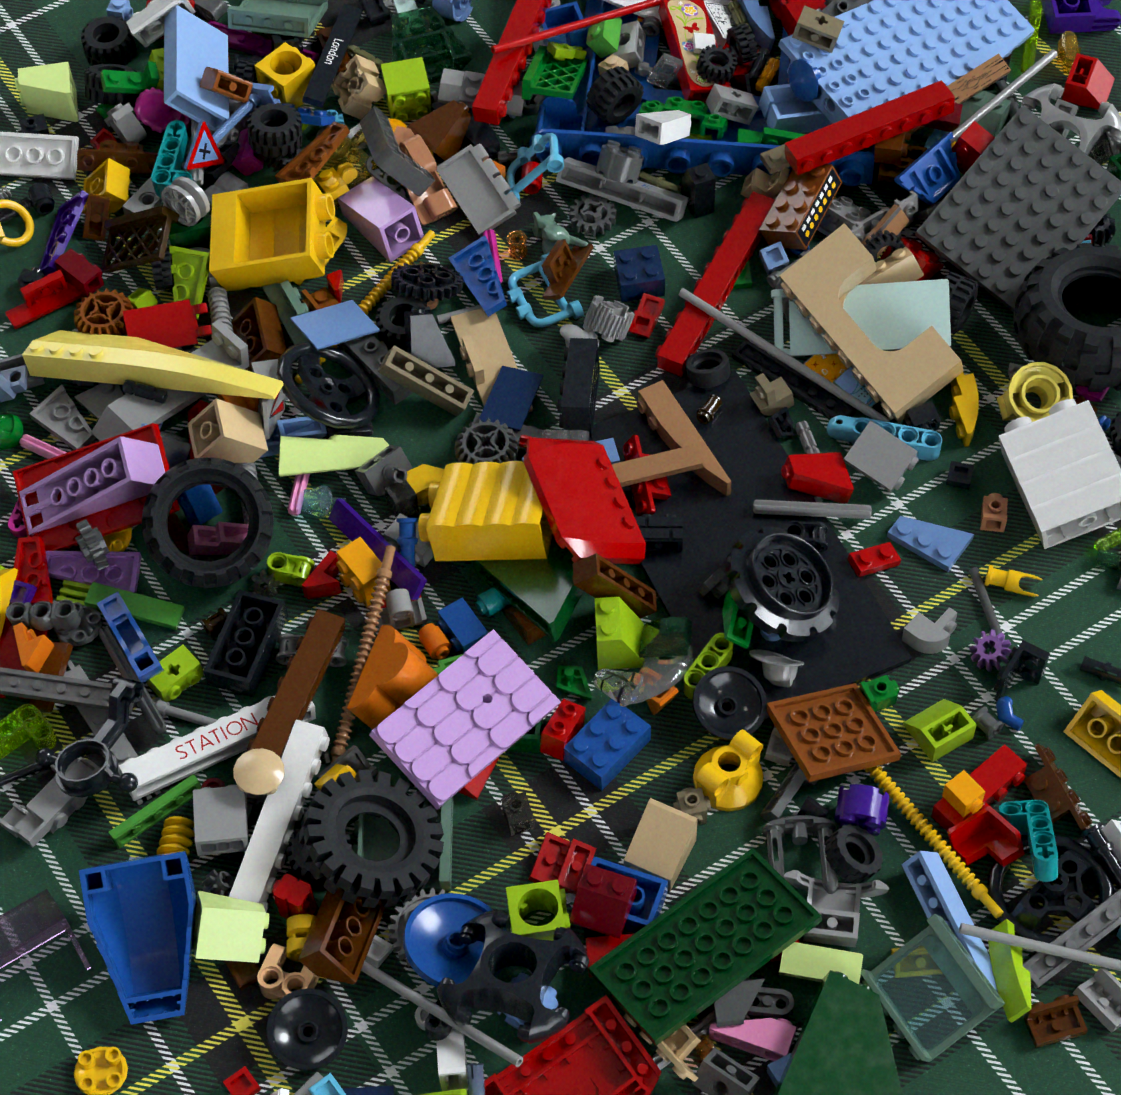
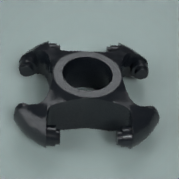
M498 909L485 912L470 919L461 927L459 933V941L461 943L470 945L476 941H481L484 943V947L474 970L463 983L455 984L452 979L446 977L440 981L437 993L444 1010L456 1025L470 1024L472 1018L470 1008L503 1012L526 1021L524 1025L520 1024L517 1038L529 1044L540 1042L557 1034L567 1026L569 1011L563 1007L555 1009L546 1008L543 1005L544 995L551 981L563 965L569 964L576 973H583L587 969L589 957L582 942L569 927H557L554 932L553 941L511 933L503 930V928L508 927L510 915L500 912ZM508 966H522L533 973L526 980L517 983H505L494 976L496 972Z

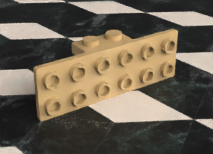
M480 308L451 316V322L461 346L459 350L462 360L467 362L469 378L473 377L482 404L485 406L501 367L518 368L496 312L488 317L484 310ZM532 405L530 407L529 412L533 411Z

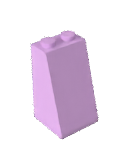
M373 176L337 198L342 214L389 262L405 254L414 243H418L424 236L415 206Z

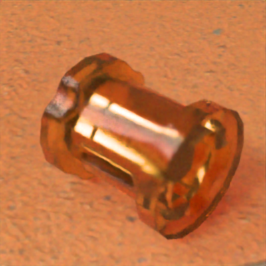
M512 231L507 236V242L510 245L508 248L509 256L515 260L523 259L528 253L525 246L527 242L526 234L522 231Z

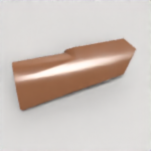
M397 126L394 135L400 150L426 169L435 179L420 197L406 188L412 204L415 206L420 223L426 225L457 210L458 206L437 173V164L424 140L419 134L414 135L410 128Z

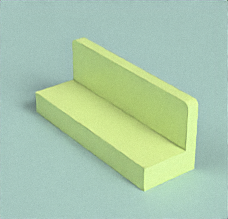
M794 942L782 951L779 975L822 982L827 973L832 970L845 974L849 980L859 984L863 954Z

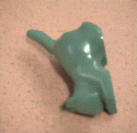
M538 212L533 213L535 226L532 227V231L535 237L543 239L542 250L544 254L549 253L556 242L562 239H566L568 245L573 244L579 247H586L588 245V242L569 235L564 227L556 224L554 221L556 213L541 216Z

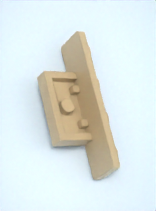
M627 1014L623 1016L632 1026H637ZM685 1024L659 1043L656 1052L666 1062L670 1060L674 1064L672 1070L683 1080L686 1077L694 1082L698 1079V1076L683 1060L701 1040ZM643 1031L639 1033L649 1044L653 1043Z

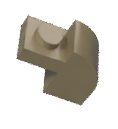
M764 373L755 377L757 387L749 395L762 414L770 416L785 407L790 408L794 406L793 393L782 377L772 382H769Z

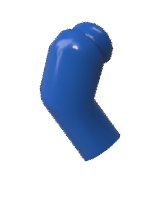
M1008 696L999 698L996 703L998 719L1019 731L1024 724V720L1013 714V700Z

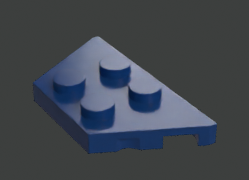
M952 132L945 133L894 179L897 184L907 191L913 190L917 197L927 205L934 204L960 180L956 152H952L950 139H954Z

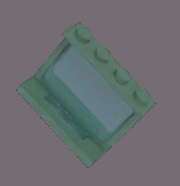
M933 914L927 919L929 923L927 928L872 971L865 969L861 971V975L864 978L862 983L869 986L873 992L879 994L883 1013L886 1016L890 1015L894 1020L893 1027L899 1036L905 1037L910 1043L908 1049L917 1060L921 1059L926 1062L932 1061L1005 1004L943 917L937 914Z

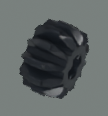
M1110 213L1105 214L1089 233L1092 234L1093 246L1098 244L1102 247L1104 243L1109 244L1115 235V219L1110 218Z

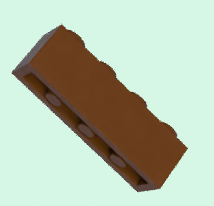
M597 553L573 563L572 578L574 585L594 598L620 597L640 619L657 612L655 590Z

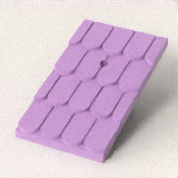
M493 629L443 670L435 679L408 699L400 708L383 720L371 731L369 736L436 809H439L553 711L561 701L551 693V690L537 675L535 676V673Z

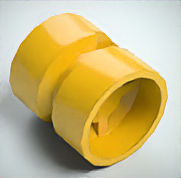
M298 914L287 919V937H289L287 940V957L289 959L299 961V956L316 916Z

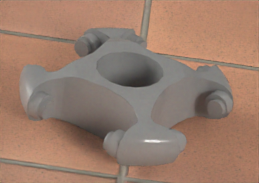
M1055 83L1037 88L1023 97L1021 107L1024 105L1031 111V109L1035 110L1036 105L1042 108L1040 119L1053 129H1068L1075 132L1081 139L1078 148L1087 155L1105 132H1110L1108 136L1112 142L1121 143V117L1111 103L1102 102L1098 112H1100V116L1103 118L1093 120L1070 115L1052 105L1050 100L1061 98L1064 92V88Z

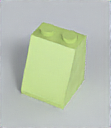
M68 62L18 68V77L15 78V85L17 91L21 90L19 93L22 105L26 106L28 113L36 115L44 113L46 117L72 122L79 121L77 90Z
M198 891L193 939L195 958L259 963L260 954L265 953L266 939L262 938L263 929H268L269 913H266L263 904Z

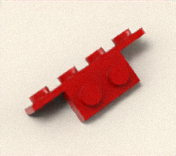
M58 270L20 288L25 303L6 311L5 314L14 329H18L85 295L66 282L64 275Z
M632 435L623 446L625 461L649 456V454L642 453L638 435ZM667 476L631 485L638 516L642 514L653 515L656 509L653 498L667 501L671 496Z

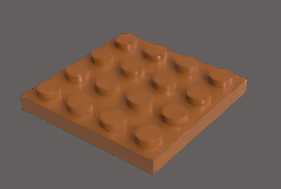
M856 683L769 702L766 705V712L809 782L900 760L901 752Z

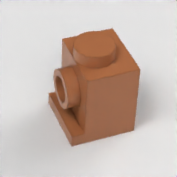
M998 493L984 496L981 508L980 530L1004 532L1007 522L1008 498H1002V495Z

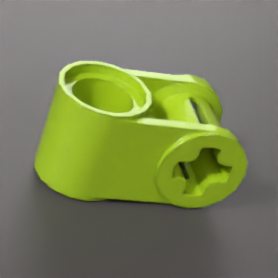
M275 552L267 558L268 573L272 581L291 584L297 587H302L304 581L309 577L310 571L315 566V562L305 556Z

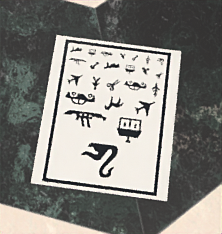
M704 2L721 35L727 39V30L736 26L732 14L728 10V5Z

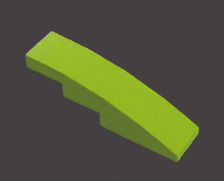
M1008 919L991 929L1015 935L1014 924ZM988 940L992 971L998 994L1005 1002L1003 1008L1008 1021L1012 1023L1032 1009L1030 972L1023 967L1022 948Z

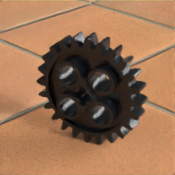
M420 261V264L411 262V265L404 263L403 266L398 265L397 269H393L391 273V286L394 287V290H399V294L406 293V297L414 296V299L420 297L423 301L426 299L432 301L439 299L443 301V298L451 299V296L457 297V294H461V290H463V276L459 275L460 272H455V269H448V266L441 267L439 263L434 265L431 262L425 264Z

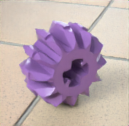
M991 629L989 636H987L984 631H981L982 638L974 637L973 641L976 645H972L969 648L974 653L971 659L973 662H977L979 669L986 665L988 672L992 671L993 666L1000 670L1001 662L1004 664L1009 662L1005 656H1009L1011 649L1008 648L1011 642L1010 640H1004L1005 635L1002 632L996 636L995 630ZM992 647H994L996 651L993 654L989 652L988 655L986 650L988 648L992 650Z

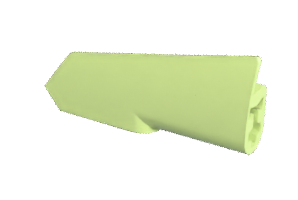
M333 435L329 439L280 436L279 476L358 469L388 447L389 444L384 438Z

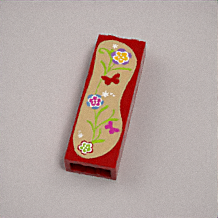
M661 0L658 13L684 99L688 101L698 100L706 104L705 101L714 85V81L708 83L707 78L703 80L701 78L702 75H698L696 66L700 54L694 53L692 39L694 32L714 34L704 0ZM712 63V64L715 65V66L722 67V66H721L720 64H718V63ZM725 81V84H722V86L731 88L729 82Z

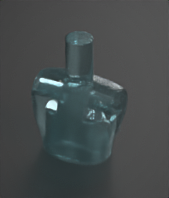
M319 486L309 490L304 489L303 512L318 517H325L330 513L331 507L334 506L337 499H344L346 501V498L332 497L331 490L327 486Z

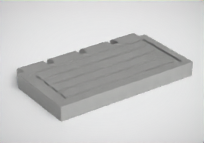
M470 144L437 166V172L480 237L483 236L485 230H493L517 214L515 210L521 206V203L514 192H510V186L504 177L499 175L500 171L492 159L489 158L482 144H477L474 147Z

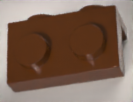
M1062 995L1054 999V1002L1047 1004L1037 1002L1031 1005L1032 1009L1025 1014L1024 1021L1035 1048L1087 1033L1088 1029L1078 1008L1080 1001L1078 995L1071 997L1069 995Z

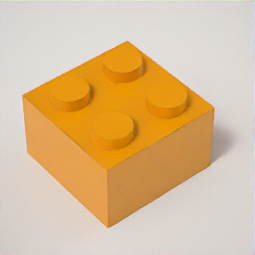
M359 537L336 551L338 558L336 565L341 572L339 578L345 587L349 586L353 590L352 594L358 603L362 602L368 609V606L372 605L370 603V599H373L371 593L375 592L373 587L377 585L375 583V580L378 579L376 574L378 568H381L382 562L364 540ZM388 580L387 582H389V586H386V589L388 590V592H390L391 587L390 581Z

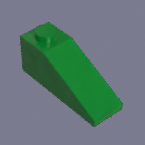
M728 590L722 610L724 636L726 640L747 649L754 624L738 608Z

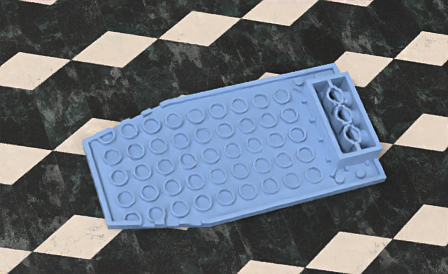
M873 0L868 4L835 16V18L845 22L832 53L792 38L793 34L780 39L778 46L790 58L789 67L793 61L803 59L812 67L819 69L821 77L818 80V97L812 101L833 124L940 80L948 86L998 53L1002 58L1008 57L1015 48H1018L1033 35L1035 29L1008 0Z

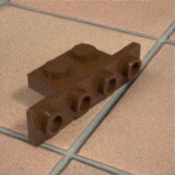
M107 140L100 143L99 149L79 148L77 150V169L94 171L105 160L110 158L129 168L130 173L152 174L158 153L144 152V145L138 142L117 143L114 140Z
M566 239L556 242L541 265L550 283L543 294L544 300H559L564 297L593 250L592 243L586 247L574 246L570 250Z
M1039 743L1034 745L1045 767L1024 779L1034 799L1048 804L1052 823L1071 812L1081 831L1084 832L1089 829L1093 822L1086 811H1081L1078 805L1080 799L1076 792L1068 788L1066 774L1055 765L1056 757L1053 751Z

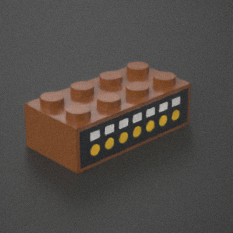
M824 164L800 175H797L792 169L759 229L769 246L781 241L783 248L807 249L842 184L833 165Z

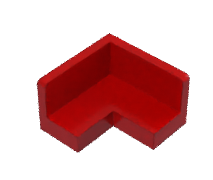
M987 806L948 830L951 850L955 851L956 856H959L961 861L965 862L967 866L986 854L991 855L1003 867L1025 855L1020 832L991 806Z

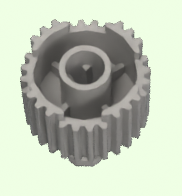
M595 295L583 321V328L587 331L601 333V338L609 342H614L615 339L623 341L626 338L635 314L628 312L629 307L619 301H603L604 297Z

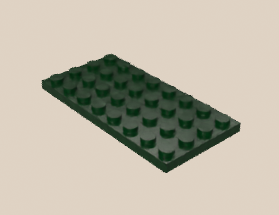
M752 848L591 965L589 973L653 1044L657 1046L822 922V915Z

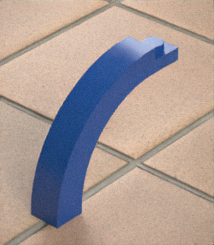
M117 591L98 602L99 609L123 648L128 661L140 681L144 683L163 672L164 669L119 592Z

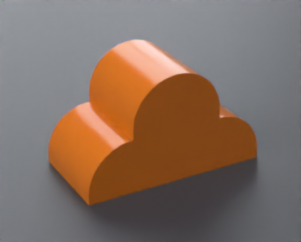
M381 625L347 709L373 730L408 699L435 679L438 673L426 663V656L393 626Z

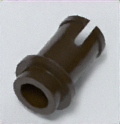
M710 395L703 407L697 410V419L703 424L712 422L715 412L722 405V400L716 395Z

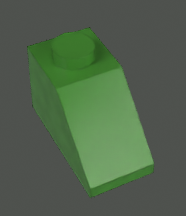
M622 19L605 20L588 28L586 44L600 58L618 51Z

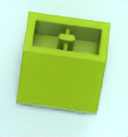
M946 699L937 702L903 722V726L931 762L972 740L977 725L961 705Z

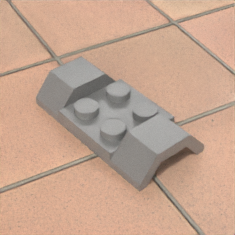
M444 68L440 82L438 103L447 104L453 100L457 103L462 101L469 108H472L485 74ZM519 81V84L515 85L513 98L507 104L506 114L522 115L524 99H521L523 81Z

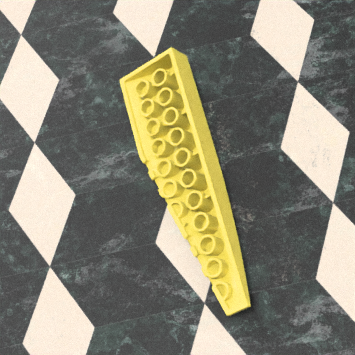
M59 330L32 340L22 354L30 376L119 385H123L125 380L135 381V384L139 382L160 389L273 400L284 385L281 380L139 337L98 335L96 333L89 334Z

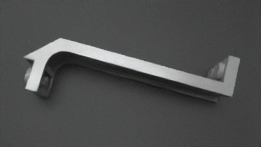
M220 320L212 323V340L192 352V354L241 369L249 367L248 345ZM163 389L167 391L168 395L165 403L155 402V399L141 398L135 396V393L132 395L125 394L106 407L91 433L99 441L140 428L142 423H147V425L155 423L159 425L207 393Z

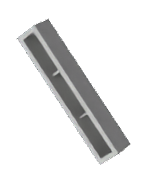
M570 157L564 159V168L557 174L556 182L675 222L683 218L689 197L639 180L636 184H632L633 180L629 179L627 183L603 177L604 172L599 171V174L595 172L596 166Z

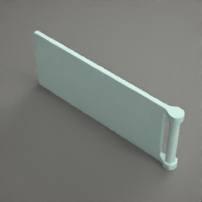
M948 279L857 285L845 298L843 309L870 341L881 350H900L930 326H933L945 342L951 346ZM783 289L771 291V298L774 303L775 347L791 357L837 354V350L833 352L825 343L826 340L822 336L824 334L821 333L819 335L813 329L812 323L808 319L809 316L804 318L798 311L797 305L794 303L795 299L789 300L790 349H784L782 299L787 298V296L784 294Z

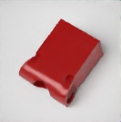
M769 0V5L774 16L781 19L785 31L790 36L794 33L804 6L815 10L818 8L823 10L826 7L824 4L826 0Z

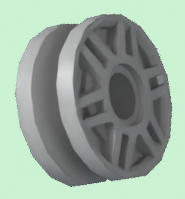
M177 177L171 185L166 186L161 192L164 206L180 214L178 222L183 225L194 226L200 218L207 215L210 211V203L206 194L189 178Z

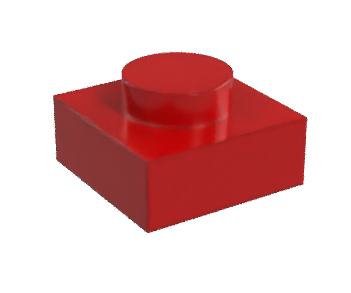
M246 1066L223 1081L224 1086L231 1095H255L261 1091L260 1086Z

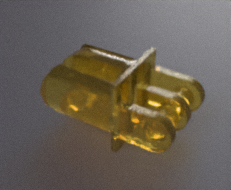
M1072 31L1064 32L1058 41L1057 63H1062V69L1065 74L1070 73L1076 54H1080L1081 51L1077 36Z

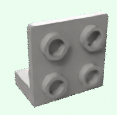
M842 196L833 199L817 230L829 236L844 223L852 230V226L856 225L858 221L861 222L871 216V212L866 208L853 204L850 198Z

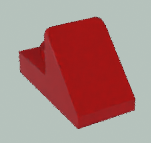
M330 550L304 581L302 589L305 598L314 599L341 593L340 582L335 579L340 571L336 565V562H338L336 553Z

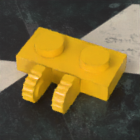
M345 162L338 166L337 172L333 167L326 169L315 180L324 193L331 194L334 201L350 191L347 184L357 178L358 171L351 162Z

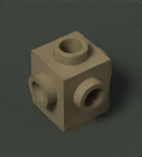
M690 787L677 792L673 808L696 817L697 826L707 824V812L711 811L709 797L703 795L702 788L695 789Z

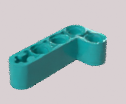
M180 120L168 123L151 175L155 194L160 198L163 189L171 185L177 177L183 176L192 180L189 172L180 171L189 144L186 126Z
M1041 800L1002 803L999 806V814L1013 825L1021 835H1027L1035 878L1042 882H1050L1057 879L1058 851L1048 804Z

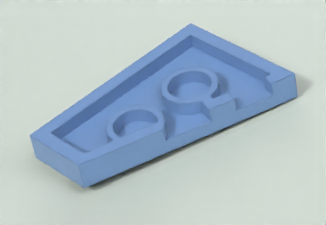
M900 516L887 533V538L949 572L974 537L972 533Z

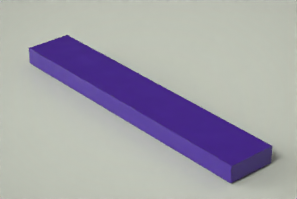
M337 499L328 519L351 541L361 537L382 562L386 546L391 544L344 499ZM395 550L390 569L392 571L391 580L400 589H407L411 600H418L427 579Z

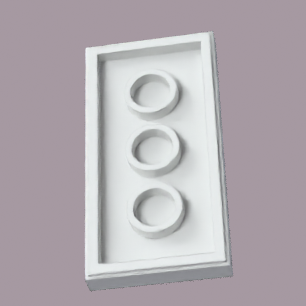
M0 132V175L76 180L79 137Z

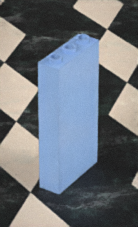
M176 5L164 18V103L198 123L205 121L207 127L216 132L229 119V98L201 88L200 82L206 66L229 73L228 35Z

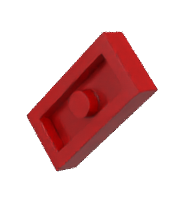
M891 542L849 553L847 558L858 577L899 566L901 558Z

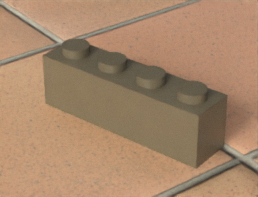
M395 345L386 353L377 371L455 416H458L466 409L474 392L473 389Z

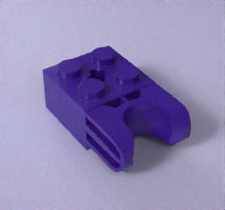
M1112 0L1041 1L1050 34L1110 31L1118 28L1121 24V15L1118 10L1103 7L1110 4Z

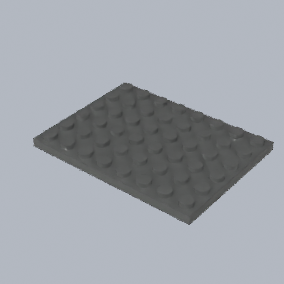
M1022 105L914 235L971 280L977 282L981 288L1014 313L1018 289L1024 282L1026 275L1043 258L1046 259L1052 255L1053 251L1063 247L1073 250L1077 244H1081L1121 196V181Z

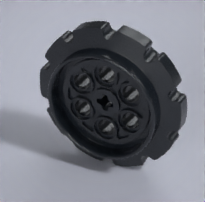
M766 526L762 527L758 532L754 529L747 531L732 545L733 550L727 555L725 562V575L731 579L728 589L738 608L742 610L749 621L769 635L771 633L778 634L780 639L785 641L802 642L808 636L812 639L816 638L833 623L832 617L839 609V592L834 589L836 579L828 563L810 543L796 534L786 533L784 529Z

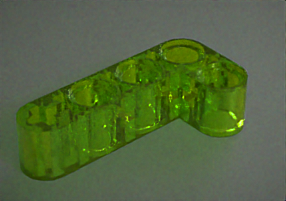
M24 704L0 721V760L29 739L39 750L41 748L53 749L56 746L57 737L51 724L34 705ZM47 734L45 737L39 738L41 735Z

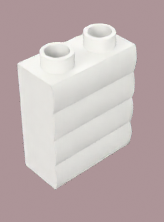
M1073 399L1060 401L1049 409V416L1034 422L1029 417L1017 418L1005 426L1004 434L998 436L1002 455L1044 549L1121 520V468L1089 400L1080 404H1076Z

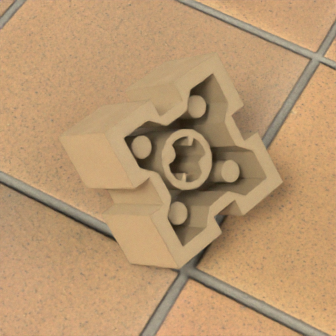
M356 54L346 65L347 70L344 73L340 71L336 76L332 88L335 95L340 96L338 102L342 112L362 119L371 110L372 102L377 103L387 91L383 80L378 78L379 71L375 62Z

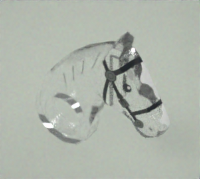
M667 639L654 643L647 648L639 673L614 672L604 668L596 672L593 680L594 686L614 701L620 703L622 707L643 702L668 690L684 678L685 673L694 662L693 648L689 642L680 639ZM669 654L680 655L679 657L670 660L659 659L660 657Z

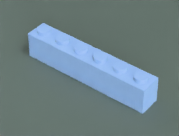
M928 851L917 852L901 865L927 918H930L933 914L943 917L998 993L990 956L981 938L959 933L961 923L973 926L974 924L939 854Z

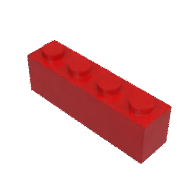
M1005 744L969 774L985 790L984 804L977 812L990 806L995 800L1000 802L1007 795L1008 789L1011 786L1017 787L1026 777L1024 773L1027 764ZM943 797L933 806L931 817L948 832L950 828L974 814L970 812L963 818Z

